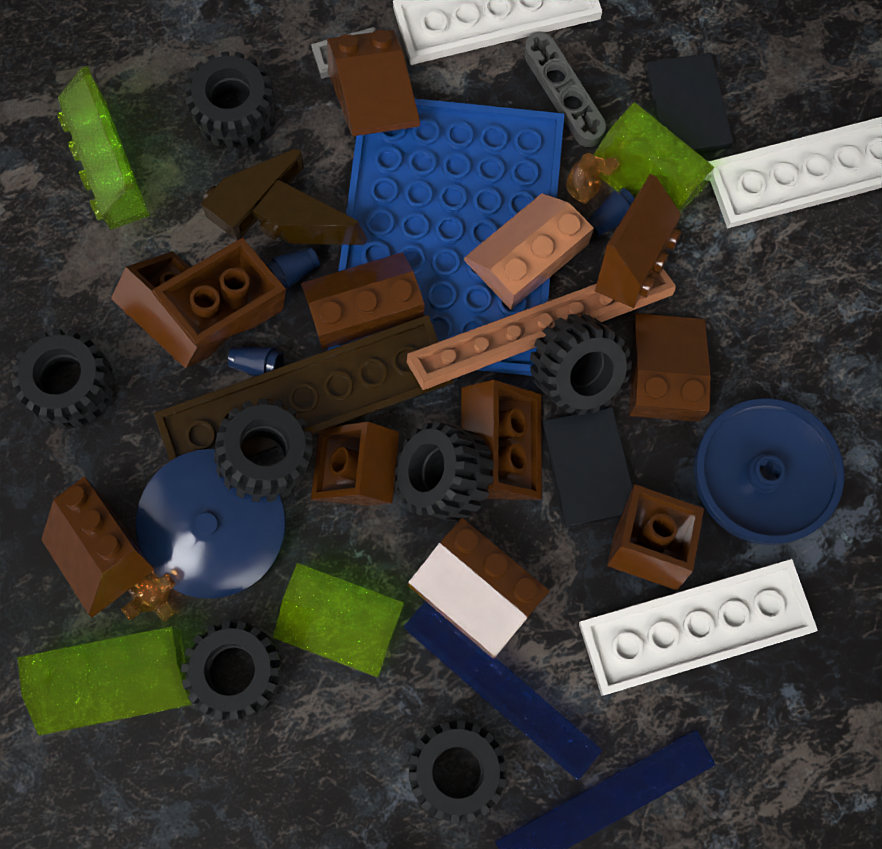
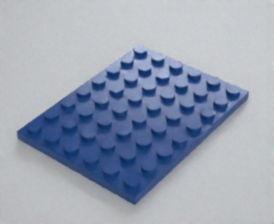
M414 98L420 119V127L356 136L346 215L359 222L368 240L364 245H342L339 271L403 252L414 272L425 304L424 316L429 315L438 342L548 302L550 278L510 310L464 261V257L541 193L557 198L564 113ZM355 339V340H352V341H349V342H346V343H343V344H339V345L330 347V348H328V350H331V349H333V348H336V347L345 345V344H347V343H350V342H353V341H356V340H359V339ZM537 347L478 370L533 376L530 372V366L534 365V363L530 360L531 352H536Z

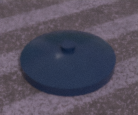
M762 398L734 405L711 423L704 432L696 450L694 478L704 507L721 527L745 541L762 545H780L808 536L819 529L831 517L842 495L844 465L834 437L816 416L793 403L778 399Z
M215 449L192 451L164 465L151 478L144 489L136 513L137 542L155 570L152 572L163 583L180 593L207 599L230 596L258 582L276 562L286 535V512L281 494H278L276 501L267 502L266 496L260 497L259 502H252V495L245 494L243 499L236 496L237 489L233 487L228 490L224 485V476L219 478L217 474V463H214Z

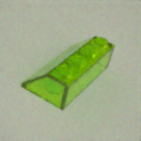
M85 66L77 72L58 96L62 111L58 112L57 116L64 132L70 131L73 140L69 141L68 145L75 161L81 160L84 167L83 170L79 171L83 185L87 191L91 189L93 191L95 199L90 201L92 210L98 221L104 219L109 229L113 230L150 215L106 101L89 67Z
M174 627L17 657L22 698L38 736L192 705L188 698L190 693L187 689H184L182 683L186 678L185 673L181 672L182 664H185L181 630Z

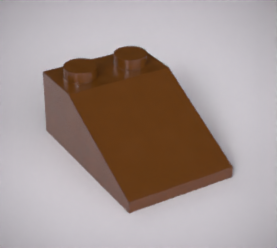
M376 30L372 33L344 34L340 37L327 38L328 74L352 136L420 127V119L403 50L394 30Z
M243 237L152 290L153 295L196 347L260 325L283 310L286 288Z
M635 313L629 416L700 422L710 410L711 375L705 319Z

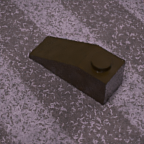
M296 148L230 175L224 178L217 186H212L205 193L201 203L206 217L235 240L241 239L258 220L253 210L274 183L280 180L289 185L303 170L304 164L301 152Z
M280 180L274 183L253 210V213L261 223L259 226L260 230L273 240L279 237L290 244L364 245L368 240L356 219Z

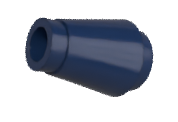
M623 187L618 192L613 190L587 220L594 228L593 232L598 237L618 227L635 198L627 189Z
M309 247L272 257L271 262L266 264V266L287 290L313 271L314 268L320 266L315 251Z
M232 347L228 356V365L230 368L255 377L283 367L284 354L281 351H276L275 347Z

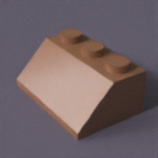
M541 193L466 255L464 261L512 310L588 246L594 228L570 203Z

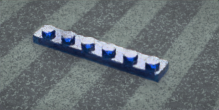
M426 601L403 626L404 630L575 780L579 781L603 751L496 657L494 659L490 657Z
M692 730L495 840L498 849H568L716 764L698 731Z

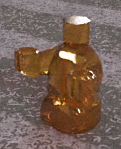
M591 153L584 154L581 160L572 166L567 177L566 185L568 192L581 203H587L600 190L601 179L599 172L611 175L618 167V161L615 158L605 160Z
M152 571L127 590L134 600H131L122 607L121 611L128 620L134 619L141 612L155 611L162 622L167 621L175 614L167 603L170 590L176 585L175 581L168 572L158 578L154 571Z

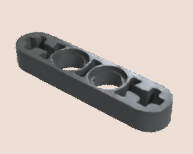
M544 32L531 34L525 43L524 57L558 113H564V122L575 140L584 147L597 146L602 141L606 130L604 118L554 39ZM534 46H538L539 49L546 48L544 56L547 62L545 64L542 53L539 50L533 52ZM552 70H559L565 75V79L558 83L552 82L548 79L547 73ZM574 96L579 98L582 106L578 109H570L565 106L563 101L567 97ZM585 123L589 128L596 127L594 135L590 131L583 132Z

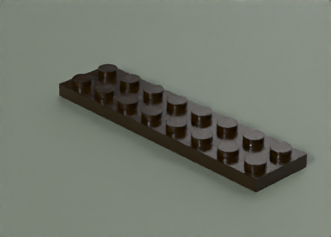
M429 315L155 412L154 416L169 460L172 461L192 451L215 449L217 432H219L223 419H228L229 412L235 407L241 411L242 404L250 400L253 406L258 404V399H267V405H274L275 400L283 402L282 409L286 411L291 406L297 411L295 418L298 420L303 417L307 423L305 431H311V435L452 385L453 380L451 379L423 390L407 364L408 353L438 343ZM259 436L245 441L241 445V450L244 456L249 458L280 447V445L273 439Z

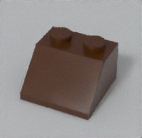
M370 422L336 426L319 432L311 500L364 506L392 504L399 432Z
M634 484L613 537L607 566L678 590L694 569L704 508Z

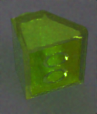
M635 102L610 128L587 164L591 171L618 192L624 187L634 198H636L649 174L656 176L680 213L710 181L715 168Z
M297 563L282 600L273 638L378 678L403 613L404 603Z

